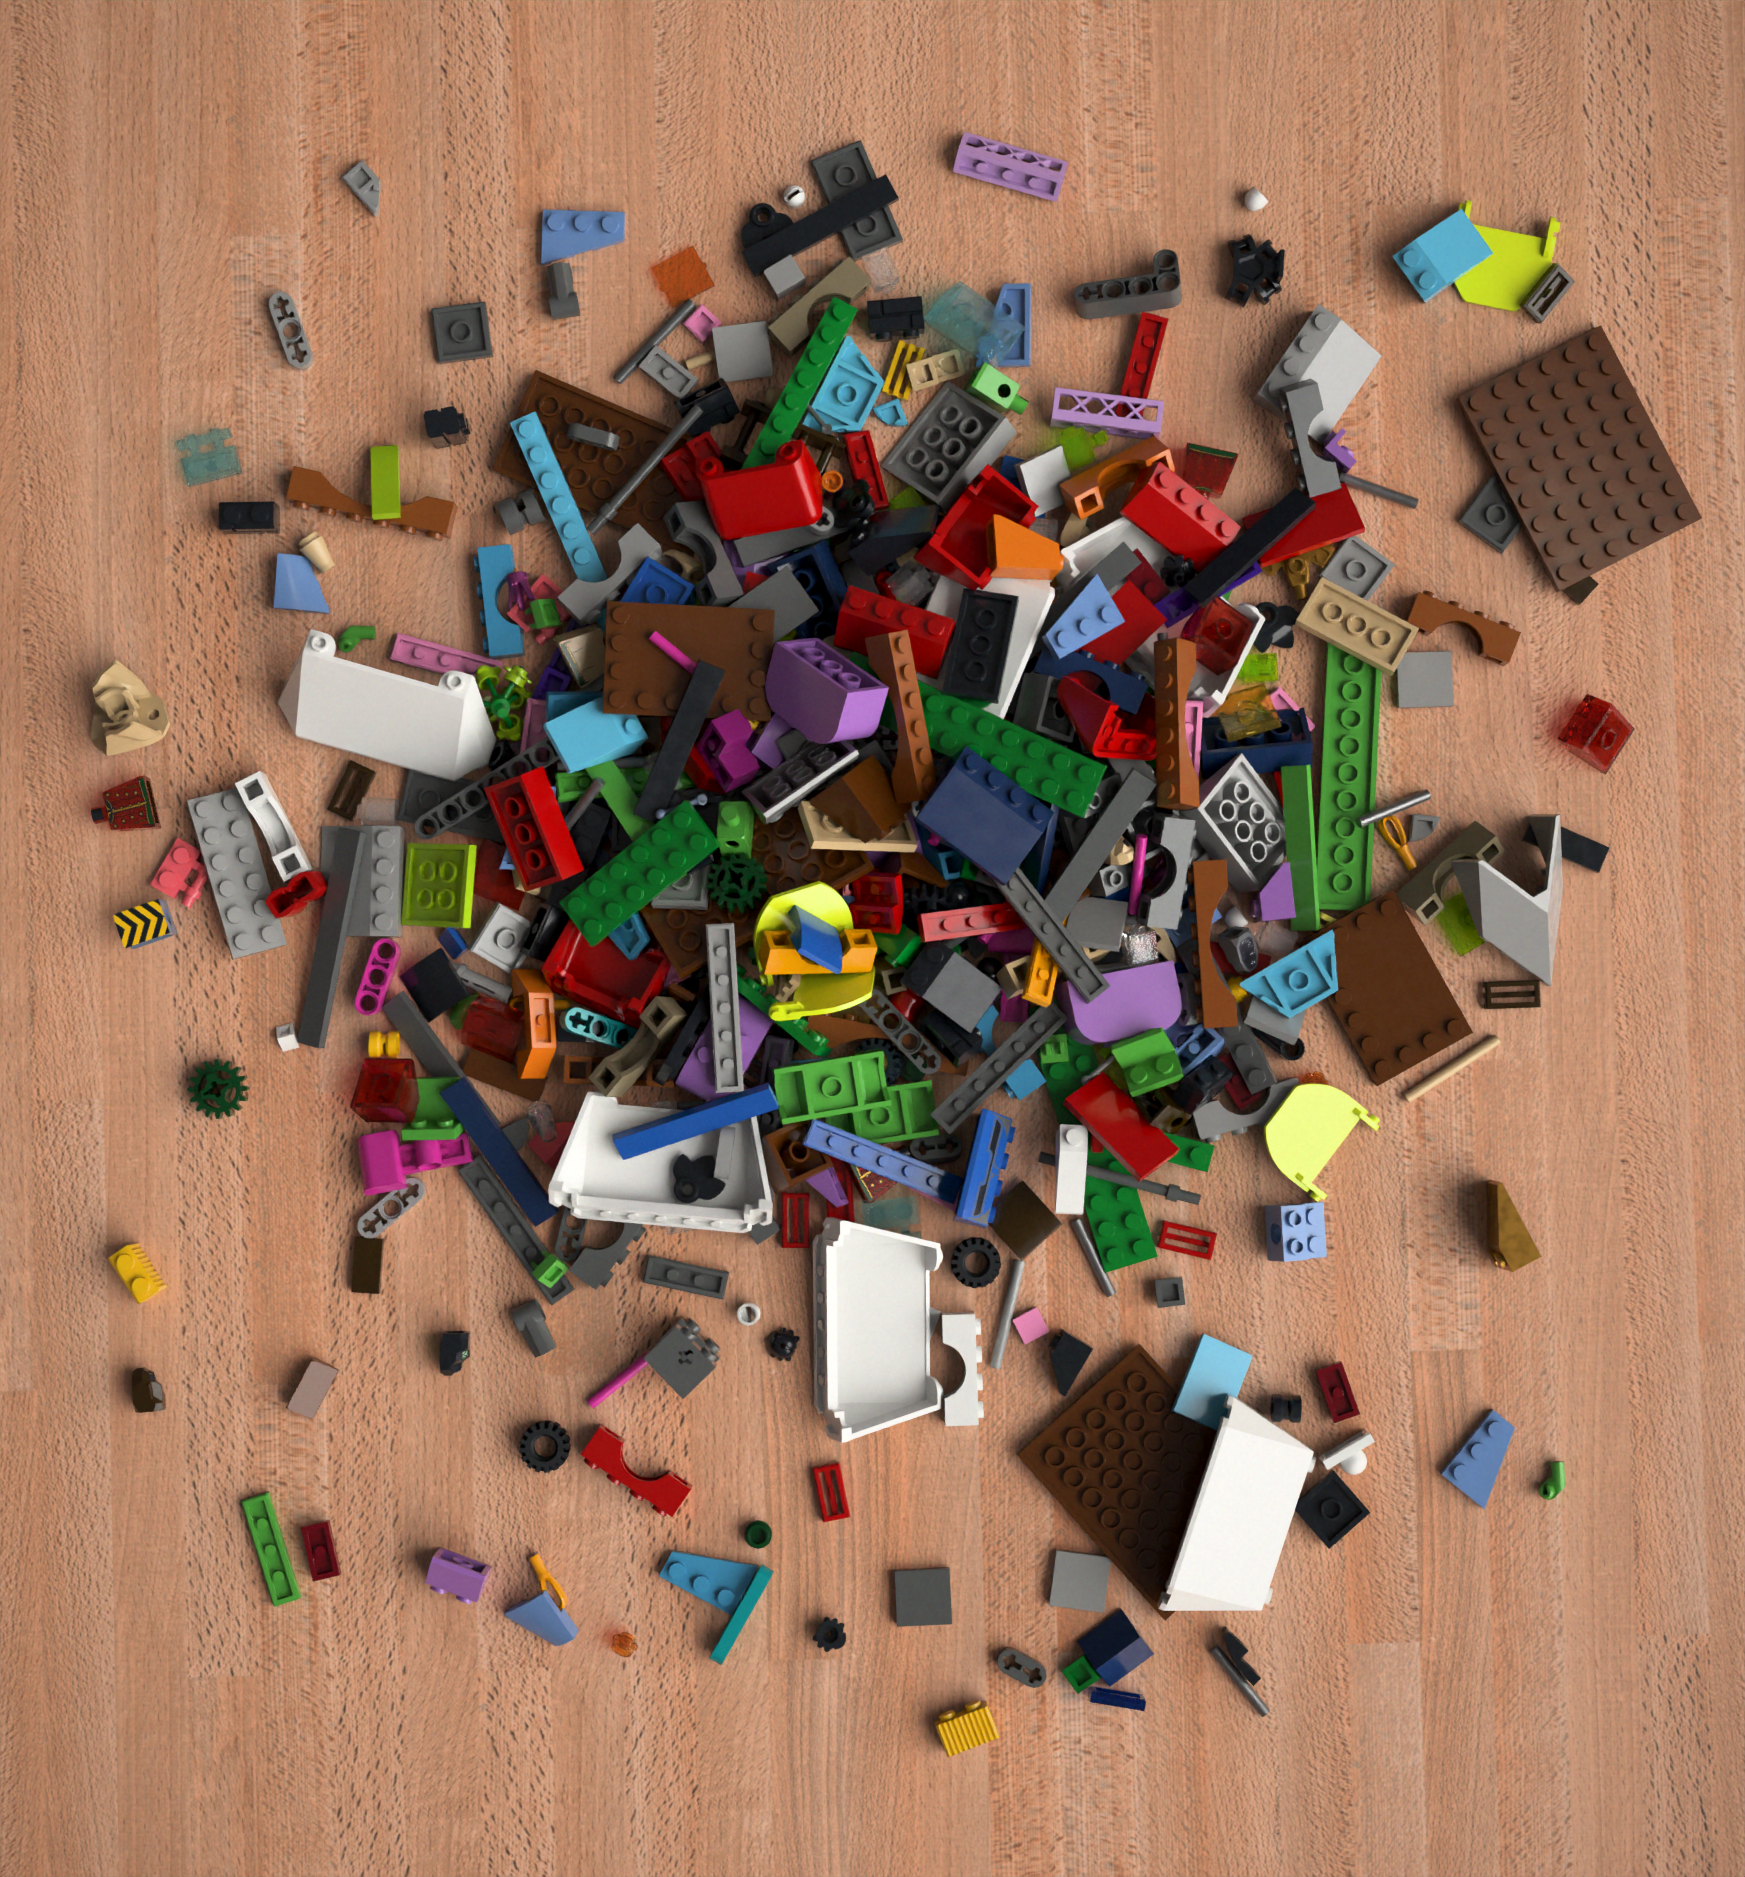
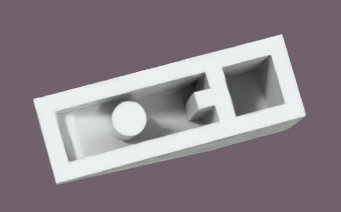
M1060 1124L1056 1132V1214H1083L1088 1152V1129L1084 1125Z

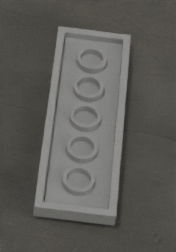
M234 788L187 800L186 805L232 960L286 946L287 943L280 919L273 916L265 903V900L272 892L248 810L238 789Z

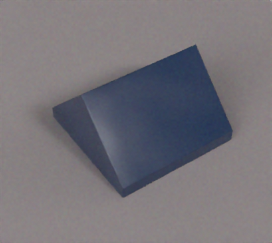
M1119 1609L1077 1640L1095 1670L1109 1686H1112L1154 1655L1151 1648L1122 1609Z

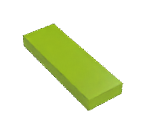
M398 445L370 447L373 520L401 518Z

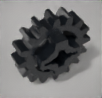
M925 883L921 885L920 889L912 886L911 893L903 892L902 923L904 925L909 924L911 930L916 927L919 928L917 915L958 909V901L954 899L953 892L947 893L946 887L939 890L936 884L927 887Z

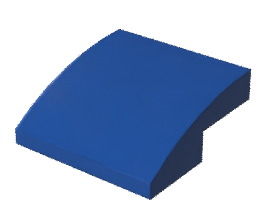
M794 905L788 914L796 929L789 938L796 951L838 975L842 971V947L836 928Z

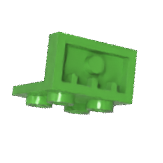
M1162 1027L1148 1029L1143 1034L1132 1038H1123L1110 1046L1111 1052L1123 1069L1132 1097L1184 1079L1176 1049Z
M413 1077L406 1079L410 1122L401 1130L402 1140L457 1139L465 1128L440 1095V1092L458 1081L459 1077Z

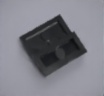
M442 948L436 950L399 976L428 1023L471 995Z

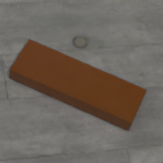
M473 1048L470 1049L462 1070L470 1078L536 1103L540 1102L549 1078L546 1076L544 1079H518L517 1065Z

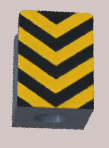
M157 899L113 915L124 948L131 947L136 949L178 934L166 900Z

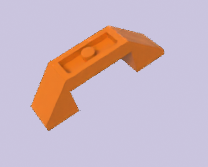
M512 969L513 997H524L527 1044L526 1050L516 1052L518 1079H544L557 1048L553 992L538 969Z

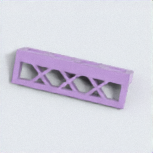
M964 132L958 148L953 172L1057 202L1069 162ZM967 143L973 144V145L978 146V148L972 147V146H969V145H966V144H967ZM995 152H1000L1005 155L996 154ZM1048 167L1058 169L1060 172L1048 169Z
M1055 387L1050 427L1144 440L1154 435L1158 439L1161 432L1164 401ZM1060 396L1071 397L1077 404L1071 410L1058 409ZM1091 400H1096L1100 402L1104 409L1098 414L1090 413L1084 405ZM1117 404H1125L1131 413L1126 417H1117L1112 408ZM1145 407L1157 408L1156 422L1144 420L1138 412Z

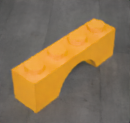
M844 929L839 935L842 947V971L840 973H870L878 948L871 929ZM791 930L764 931L758 954L764 975L834 973L798 953L789 938L792 933Z

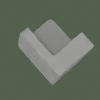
M791 254L764 270V275L772 286L777 300L782 299L806 284L805 276Z

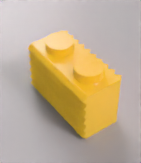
M139 1243L129 1244L108 1258L138 1305L148 1301L167 1286V1284H163L164 1280L160 1279L161 1275H157V1270H154V1266L151 1265V1261H148L145 1252H142Z
M975 1700L967 1703L964 1706L965 1710L957 1713L954 1710H949L938 1716L939 1720L935 1721V1726L947 1757L999 1738V1733L987 1701L981 1703L980 1700Z

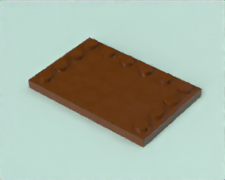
M607 601L602 714L654 717L675 716L692 675L649 640L656 630L694 663L697 664L700 659L725 670L721 685L715 694L705 719H716L739 709L743 717L747 718L748 721L770 722L771 707L766 697L765 682L773 654L775 610Z
M1394 889L1388 890L1296 942L1297 947L1301 948L1333 930L1338 991L1326 998L1375 1086L1383 1084L1473 1033Z

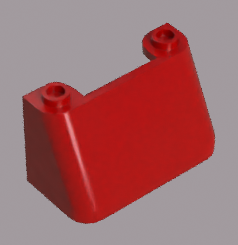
M802 439L782 444L776 451L775 463L724 473L721 461L715 457L696 460V476L714 529L721 539L733 540L807 526L816 523L822 516V476Z
M987 464L962 491L935 527L934 535L925 540L913 559L922 566L973 591L978 587L983 590L992 579V576L989 575L992 569L988 567L985 525L993 514H996L1028 529L1036 519L1033 514L1039 506Z
M1071 676L1062 677L1057 687V699L1088 752L1094 756L1145 761L1156 758L1155 697L1145 692L1139 709L1134 716L1118 709L1119 705L1109 701V697L1105 700L1088 690L1076 678Z
M570 918L541 969L547 985L555 993L639 1029L641 1025L639 1016L652 1000L660 995L671 963L661 947L649 948L646 953L642 951L636 959L629 960L608 936L596 946L591 947Z

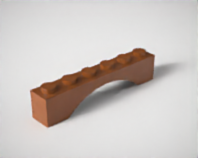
M293 466L286 496L293 503V507L309 511V507L320 509L319 513L335 517L336 513L347 515V520L362 523L363 519L371 520L374 526L389 529V525L400 527L399 531L415 535L416 531L427 533V538L442 541L443 537L451 538L458 508L454 502L426 496L416 502L402 505L401 518L373 520L371 505L354 501L340 493L321 472Z
M908 630L865 638L869 664L882 683L889 687L888 694L897 720L898 752L891 775L896 804L925 800L937 781Z
M1177 637L1154 642L1157 807L1175 811L1200 807L1199 779L1191 761L1185 730L1187 693L1196 672V643Z
M1226 859L1191 862V868L1187 869L1186 879L1187 885L1192 884L1193 893L1192 896H1188L1189 912H1194L1195 922L1190 923L1191 940H1196V951H1192L1193 968H1198V979H1194L1195 996L1200 995V1006L1196 1007V1021L1202 1024V1029L1238 1026L1236 998L1220 979L1213 963L1210 949V927L1213 914L1220 898L1228 888Z
M832 1013L810 1015L808 1018L809 1024L807 1028H811L814 1031L818 1030L830 1040L827 1044L832 1049L856 1039L873 1037L890 1039L872 1019H870L869 1024L859 1022V1016L844 1013L842 1019L831 1017ZM909 1033L904 1035L902 1043L914 1049L918 1045V1038L914 1034ZM921 1034L941 1057V1066L938 1071L966 1076L969 1059L959 1068H956ZM922 1044V1047L919 1049L918 1052H920L934 1066H936L934 1064V1060L936 1059V1057L934 1055L928 1057L923 1052L927 1049V1046L925 1044Z

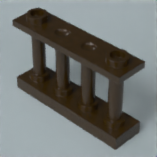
M745 399L740 414L747 417L735 445L731 447L724 445L719 457L724 468L736 471L741 470L748 457L744 449L756 423L759 422L765 425L773 411L766 408L762 402ZM801 423L798 424L792 435V438L796 440L802 439L805 446L809 445L822 451L816 464L821 476L824 475L831 457L840 459L846 446L836 436L825 435ZM822 489V498H823L824 493H825V491H826V490H824V489Z

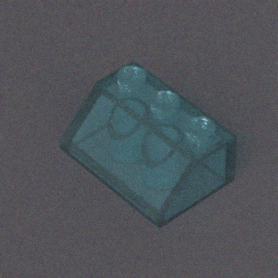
M961 281L939 296L923 318L930 328L981 364L986 362L995 369L1026 329L1024 325Z

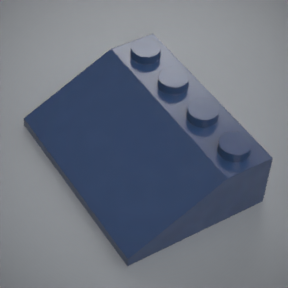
M965 746L950 758L914 820L1004 886L1040 838L1054 812L969 747Z

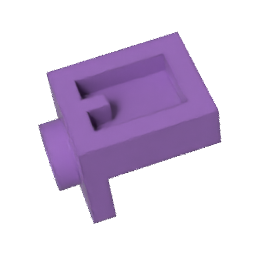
M1342 428L1337 434L1332 431L1322 444L1326 447L1321 454L1324 457L1331 458L1336 462V466L1340 471L1347 473L1357 460L1353 458L1354 454L1350 449L1343 445L1340 447L1337 444L1346 432Z

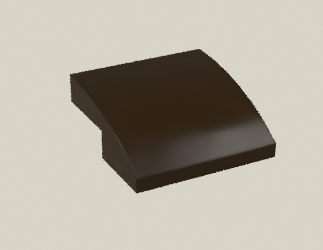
M1023 1180L994 1206L996 1207L993 1224L988 1223L1021 1261L1062 1225L1058 1218Z

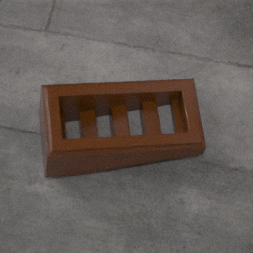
M671 982L666 997H673L690 1015L697 1003L695 994Z

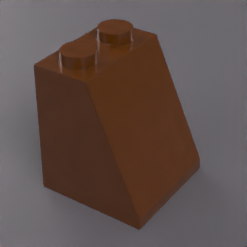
M873 754L809 801L812 806L865 844L874 837L877 841H880L891 832L889 826L893 829L906 820L904 814L912 809L908 802L896 804L892 780Z

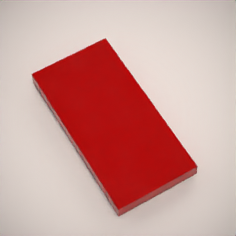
M1345 482L1341 483V489L1311 497L1316 502V508L1258 559L1261 568L1365 532L1364 524ZM1272 508L1243 517L1242 524L1245 531Z
M1130 580L1111 597L1125 622L1079 648L1095 655L1093 660L1102 664L1105 660H1108L1120 666L1168 620ZM1075 672L1068 675L1079 680L1082 686L1092 692L1103 683L1099 677L1088 672Z
M1104 1072L1065 1098L1063 1105L1139 1182L1174 1157L1179 1151V1148L1159 1128L1148 1123L1140 1109Z

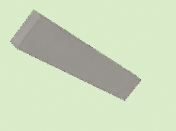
M734 923L705 924L715 1093L744 1091Z

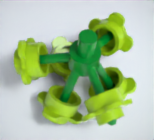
M488 665L478 667L474 676L476 684L481 690H489L492 697L485 696L482 699L490 723L495 722L497 716L502 718L499 722L498 738L518 741L522 735L525 719L520 720L518 716L508 715L510 707L518 711L524 703H527V698H532V693L527 692L524 688L525 683H532L526 677L528 672L523 670L522 666L513 665L512 668L503 666V669L507 671L503 679L509 682V685L502 688L501 694H497L495 687L499 684L498 675L501 673V668L499 666L492 668Z

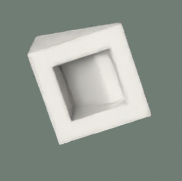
M293 1023L276 1027L277 1040L283 1052L299 1048Z

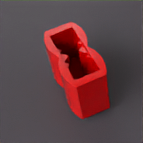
M320 871L302 872L294 876L289 881L287 887L274 890L267 897L265 903L275 918L293 917L302 912L308 902L317 901L326 894L328 883Z

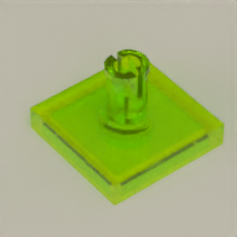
M1462 892L1444 902L1445 908L1435 917L1460 957L1486 942L1478 935Z

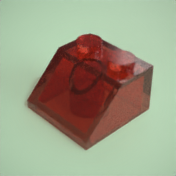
M1217 596L1205 608L1199 606L1184 624L1179 638L1196 643V661L1219 676L1237 666L1254 622Z
M1586 694L1567 725L1562 729L1557 740L1570 753L1601 773L1606 774L1635 728L1612 703Z
M483 839L475 862L473 894L494 902L497 901L504 906L519 911L526 892L515 889L512 869H499L506 847Z
M478 994L469 1007L462 1028L461 1044L513 1063L525 1029V1012Z
M364 1058L350 1108L365 1122L413 1123L420 1100L414 1060L411 1058Z

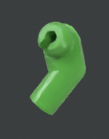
M349 626L338 639L339 649L347 653L354 649L361 639L375 640L376 627Z

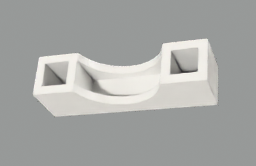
M258 771L235 783L247 809L255 818L266 838L272 859L283 881L289 883L299 873L314 871L266 774Z
M975 1312L941 1313L942 1342L955 1348L965 1363V1373L961 1383L955 1390L944 1395L945 1426L979 1425L978 1418H984L983 1401H978V1390H983L982 1374H977V1363H982L981 1346H976V1335H981V1319L975 1318Z

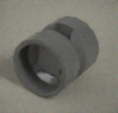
M531 487L517 493L515 499L507 497L496 502L510 535L524 530L525 524L533 526L545 521L544 514Z

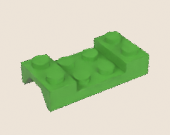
M880 1048L855 1052L853 1055L771 1067L776 1099L779 1105V1120L782 1124L892 1105L884 1071V1052Z
M931 1079L887 1086L891 1098V1106L826 1117L827 1124L876 1144L940 1135L938 1122L930 1115L936 1109Z

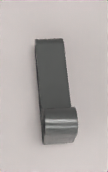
M1169 249L1157 252L1153 258V274L1079 285L1074 291L1078 316L1083 319H1097L1176 307L1182 301L1177 254Z

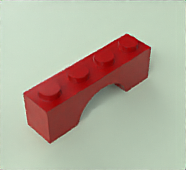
M601 1424L581 1453L585 1457L584 1463L595 1470L601 1468L607 1472L606 1477L616 1485L620 1486L623 1483L629 1487V1493L638 1500L643 1501L645 1498L654 1504L652 1509L665 1517L668 1514L673 1517L693 1485L671 1470L663 1475L652 1478L634 1473L627 1466L623 1457L624 1438Z

